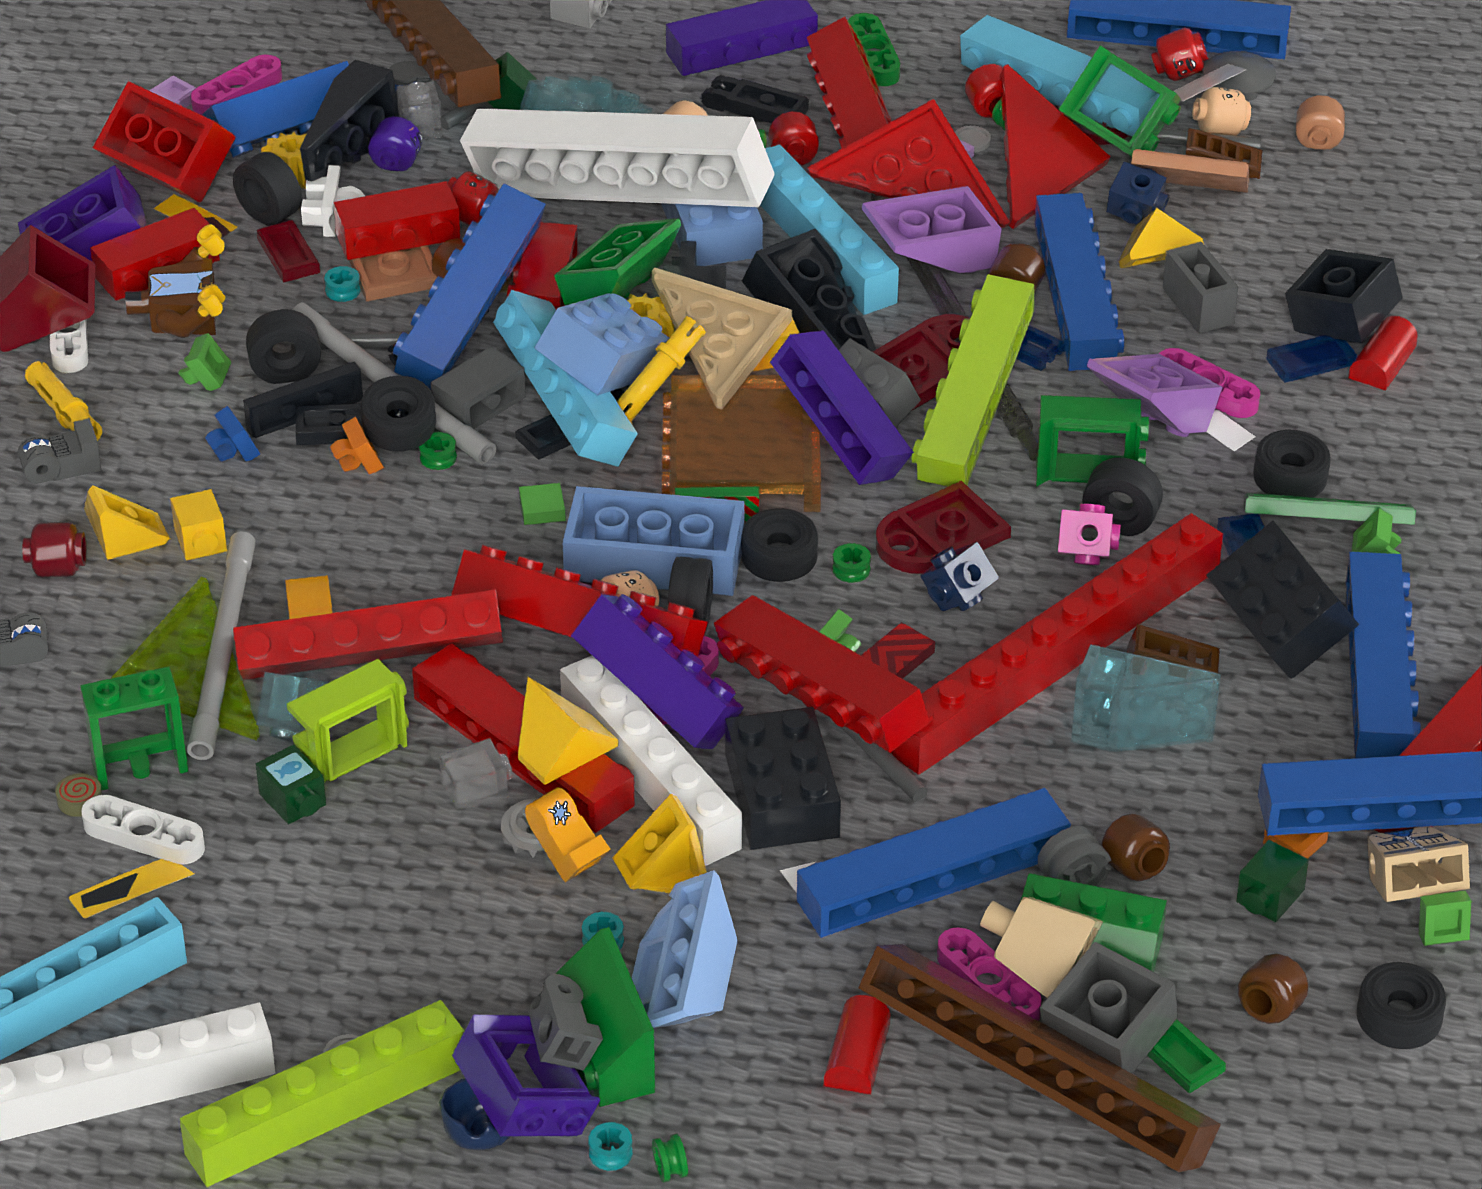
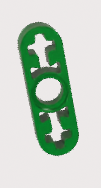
M859 13L851 16L848 22L861 41L878 86L896 84L900 79L901 63L880 19L869 13ZM876 48V49H880V50H879V51H870V50H867V49Z

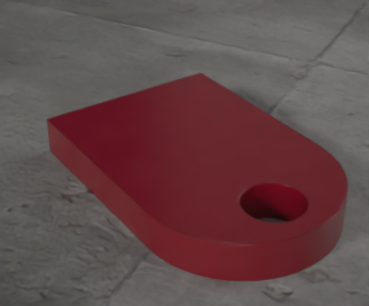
M943 314L929 318L873 351L876 355L906 372L921 399L912 410L936 397L940 379H947L949 374L948 360L951 350L953 348L958 349L961 343L954 340L960 335L963 320L965 318L970 319L969 317L959 314Z
M959 481L885 516L880 521L876 530V550L880 558L890 567L906 573L923 574L933 566L930 559L939 552L949 547H953L956 550L978 542L982 550H985L1011 538V526L964 482ZM896 545H905L908 546L910 549L905 551H898L891 547Z

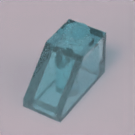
M265 672L256 725L270 727L269 736L292 739V736L297 732L306 729L287 710V703L330 681Z

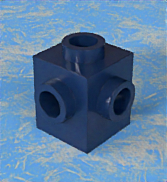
M1123 162L1109 190L1106 212L1121 217L1130 224L1140 223L1156 208L1164 212L1170 196L1164 193L1167 177L1159 175L1152 169L1140 168Z
M978 542L956 550L953 547H949L939 552L930 559L933 566L920 575L927 587L929 596L942 611L959 607L961 611L971 608L983 599L980 592L999 579Z

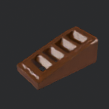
M1188 129L1186 155L1244 162L1243 159L1250 160V163H1247L1249 164V178L1260 179L1263 150L1201 130Z
M1137 624L1127 646L1124 674L1146 678L1215 683L1218 678L1220 648ZM1196 658L1203 659V665L1195 663Z

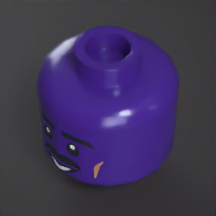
M394 116L385 118L378 124L368 145L369 156L381 169L406 171L414 164L420 151L422 134L416 125L405 118Z

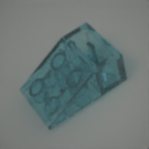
M546 76L545 80H529L520 110L639 114H649L652 112L651 107L639 102L640 96L625 90L619 91L612 87V81L600 76H592L591 80H585L576 76H569L568 80H562L553 76Z
M1090 644L1076 679L1071 742L1112 752L1213 741L1221 674Z

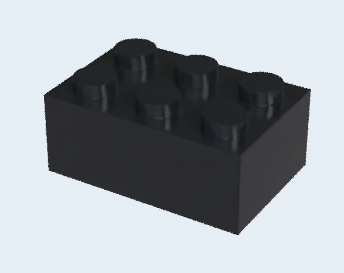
M1271 521L1206 575L1269 656L1290 679L1296 677L1359 625L1274 521Z
M805 707L725 718V756L739 809L742 812V820L750 850L840 838L841 799L814 708Z

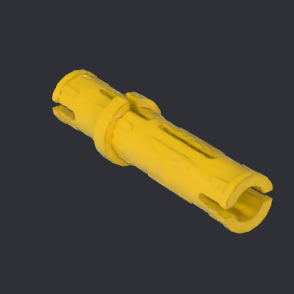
M685 316L683 322L666 343L661 342L655 348L657 354L617 400L622 410L627 405L629 406L625 415L631 424L633 419L674 369H680L685 364L684 357L699 339L706 334L704 328L698 325L688 337L686 336L696 323L692 318Z
M36 361L29 365L25 371V379L55 411L56 419L61 426L75 431L73 422L90 418L98 441L103 432L102 427L90 416L88 406L84 401L74 397L45 362L41 364L40 361Z

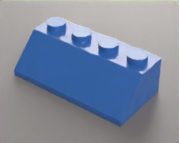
M348 61L212 105L202 115L217 122L236 136L228 153L231 152L233 158L252 152L254 150L253 144L265 141L267 145V139L278 138L279 133L286 135V133L299 129L300 135L306 134L333 79L349 65Z

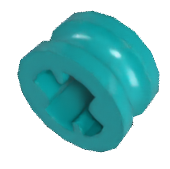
M339 266L328 270L324 277L327 297L337 302H346L356 298L361 290L358 271L348 266Z
M602 911L589 915L582 924L583 946L600 929L610 927L620 950L624 943L622 920L611 912Z
M605 1122L591 1130L588 1140L589 1158L592 1164L599 1169L610 1171L621 1169L630 1162L633 1156L632 1134L628 1128L619 1123ZM610 1142L618 1143L619 1149L611 1146V1150L602 1149V1144L606 1143L607 1147H609Z

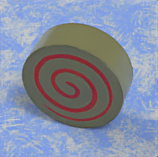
M84 773L72 774L63 778L55 790L58 808L64 814L74 817L82 816L81 810L87 800L102 795L101 784L98 779Z

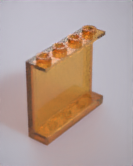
M671 375V392H663V416H671V418H663V443H670V445H662V470H670V472H662V494L675 495V488L759 486V494H803L804 512H820V431L779 375H749L723 409L716 408L700 375Z

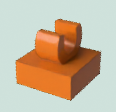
M354 417L343 423L342 427L348 439L337 440L330 446L336 460L340 459L339 463L343 471L357 469L361 463L368 474L376 473L383 469L384 466L374 445L366 437L358 419Z

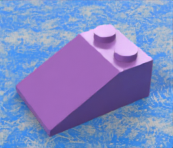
M968 186L865 202L862 205L863 212L894 253L957 273H972L978 270L989 269L997 257L1002 229Z
M1161 354L1089 359L1087 367L1118 398L1141 399V416H1149V420L1163 422L1166 424L1165 429L1168 432L1182 437H1188L1189 433L1207 432L1222 386Z

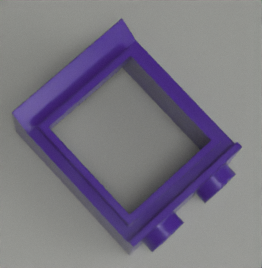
M473 1014L452 1054L499 1136L581 1135L600 1102L599 1097L591 1096L575 1068L540 1061L529 1015ZM517 1044H530L524 1057L543 1088H523L506 1060L511 1057Z

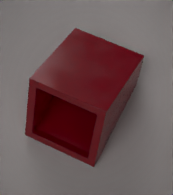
M29 225L0 256V351H11L86 320L95 313L94 262L32 225Z

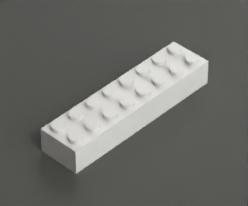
M477 109L460 139L475 173L496 183L499 190L503 183L533 198L759 207L775 175L753 117Z

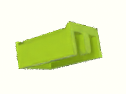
M376 659L287 703V710L306 729L292 736L294 745L323 774L324 783L328 780L331 782L398 748L399 744L404 748L408 746L406 728L409 727V720L404 706V696L407 690L403 679L397 672H391L379 659ZM376 705L377 720L330 742L329 728Z

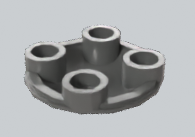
M1227 51L1216 54L1206 61L1203 68V76L1226 64L1246 69L1213 86L1239 90L1245 96L1246 101L1256 99L1257 93L1263 92L1272 86L1276 79L1275 67L1269 60L1258 54L1245 51Z

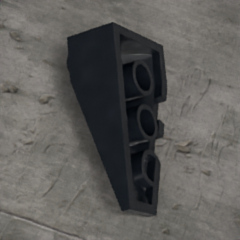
M354 60L333 79L300 147L305 180L312 182L326 176L329 165L340 166L346 162L354 164L361 161L362 155L369 154L368 145L378 124L385 118L400 117L393 71L391 69Z
M816 228L756 251L742 279V283L754 298L791 309L792 318L799 333L824 330L838 350L849 339H852L871 352L876 350L864 318L857 314L852 300L855 296L852 288L845 285L840 273L843 268L840 259Z

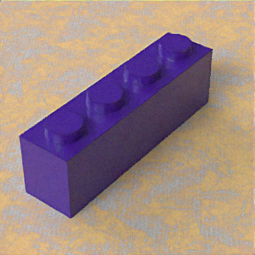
M765 0L666 24V53L681 75L686 76L809 46L806 37L817 32L818 15L807 0Z
M824 330L789 335L770 361L773 368L859 485L893 479L914 453Z
M601 594L571 637L694 748L714 749L725 734V718L738 717L744 709L733 698L736 694L734 689L723 680L716 677L712 679L702 670L705 666L704 663L693 653L685 649L680 651L671 643L673 635L663 626L656 622H651L650 624L640 615L642 608L633 599L624 594H621L619 597Z

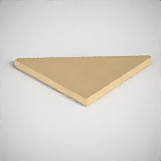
M658 268L652 270V283L675 328L677 329L685 316H688L695 320L696 323L686 334L687 337L698 325H701L706 331V334L699 339L688 353L716 408L723 409L791 323L792 310Z

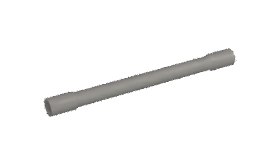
M299 303L292 309L303 313L311 319L316 326L319 341L348 363L355 361L361 369V373L373 382L389 376H399L333 327L326 318L306 303ZM435 403V428L454 437L456 446L481 465L494 457L496 453V445L471 426L463 424Z
M247 532L234 533L229 543L225 563L226 573L197 714L192 722L187 746L188 754L197 760H207L214 754L219 729L218 718L234 643L233 627H237L247 573L251 569L256 544L255 538Z

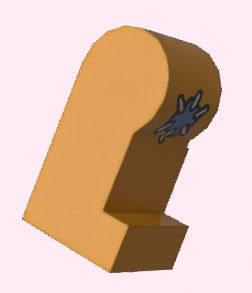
M555 788L526 805L525 816L527 822L565 883L596 865L611 850L601 834L597 837L594 835L582 815H579L573 799L562 788Z

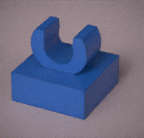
M228 406L214 414L222 428L212 430L206 435L205 439L220 461L233 458L237 450L246 462L260 455L255 444Z

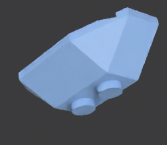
M714 870L676 883L669 894L671 900L658 912L640 942L632 980L653 1028L685 1023L723 1010L737 945V936L720 877Z

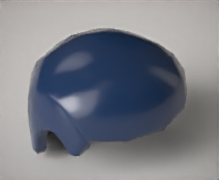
M466 1078L457 1081L445 1089L439 1101L445 1131L455 1144L469 1150H485L502 1145L510 1138V1136H499Z

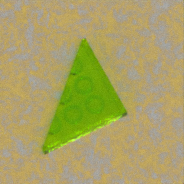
M200 577L111 677L112 679L170 666L179 696L180 711L182 714L193 718L197 714L218 612L207 578ZM232 652L218 718L219 727L257 741L260 737L259 727L252 713L251 704Z

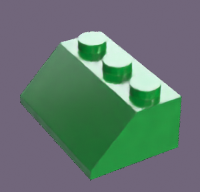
M673 218L615 225L554 275L564 305L608 293L617 294L625 299L628 298L630 295L629 291L635 286L648 281L651 278L652 270L663 264L681 227L680 219Z
M1031 873L1028 874L1021 900L1023 897L1035 898L1103 921L1092 944L1097 942L1154 972L1163 939L1167 900Z
M610 927L603 928L556 972V974L572 979L580 986L583 992L581 1004L586 1021L589 1024L598 1025L603 1040L586 1068L579 1070V1075L589 1091L593 1090L595 1097L600 1098L599 1107L655 1093L654 1029Z

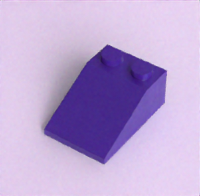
M114 165L18 222L20 235L29 225H32L92 261L90 247L145 227L147 223L140 195L117 166Z

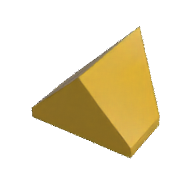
M1156 208L1135 226L1119 259L1120 268L1162 261L1166 258L1167 250L1197 242L1204 244L1203 238Z
M94 485L88 490L84 510L107 560L164 545L170 539L157 512Z
M527 677L518 760L544 785L618 747V739L593 715Z
M670 794L612 857L629 888L633 890L644 889L670 893L676 883L707 873L696 827L678 797Z

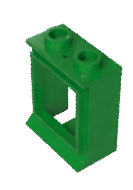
M1100 45L1059 110L1066 117L1132 158L1133 150L1135 149L1156 150L1160 142V138L1157 136L1165 124L1170 126L1181 110V106L1178 105L1181 98L1176 92L1168 89ZM1111 64L1159 94L1158 99L1130 142L1125 141L1080 112Z
M1041 395L1036 487L1048 480L1088 483L1093 470L1100 463L1111 458H1128L1146 466V448L1139 447L1140 441L1148 442L1149 416H1141V399ZM1059 431L1125 433L1123 456L1057 453Z
M170 666L80 685L91 761L102 791L109 789L105 764L129 759L133 776L143 779L151 773L147 755L173 750L179 773L188 772L179 696ZM163 705L167 732L102 745L98 718Z

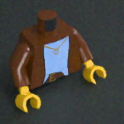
M212 224L204 226L197 235V241L202 245L200 248L194 247L182 261L176 264L152 268L148 271V290L125 291L127 315L150 313L151 328L154 333H168L180 338H186L191 334L204 335L209 333L210 335H216V316L221 314L223 310L222 303L226 297L215 285L213 263L208 255L217 256L224 251L225 245L221 239V232Z

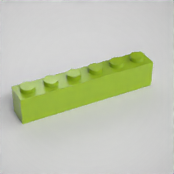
M988 274L982 290H975L971 303V318H965L961 325L959 335L960 346L958 349L953 348L949 356V374L947 379L941 378L938 383L935 409L929 408L924 421L925 435L923 440L917 439L913 447L912 463L917 464V480L947 487L959 481L968 485L1034 313V284Z
M439 1000L180 1117L185 1156L206 1187L218 1183L460 1071L452 1054L464 1033V1029L442 1000Z

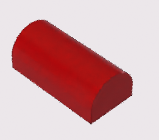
M1400 316L1385 318L1351 365L1348 378L1386 391L1416 348L1418 335L1413 324Z
M856 995L850 997L845 1002L824 1075V1087L871 1095L890 1026V1010L885 1003L868 995Z

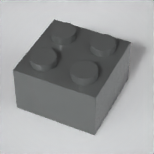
M1097 942L1091 945L1040 1007L1043 1024L1130 1073L1136 1070L1178 1018L1174 982Z

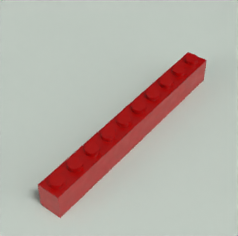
M1190 513L921 693L930 723L891 753L902 764L917 775H920L1134 629L1137 624H1141L1207 579L1206 575L1220 564L1223 533Z

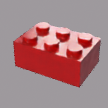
M128 81L99 134L93 149L114 163L200 203L205 197L236 136L217 122Z

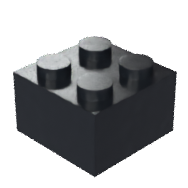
M1325 249L1285 292L1294 331L1302 334L1345 340L1352 343H1363L1403 298L1394 259Z

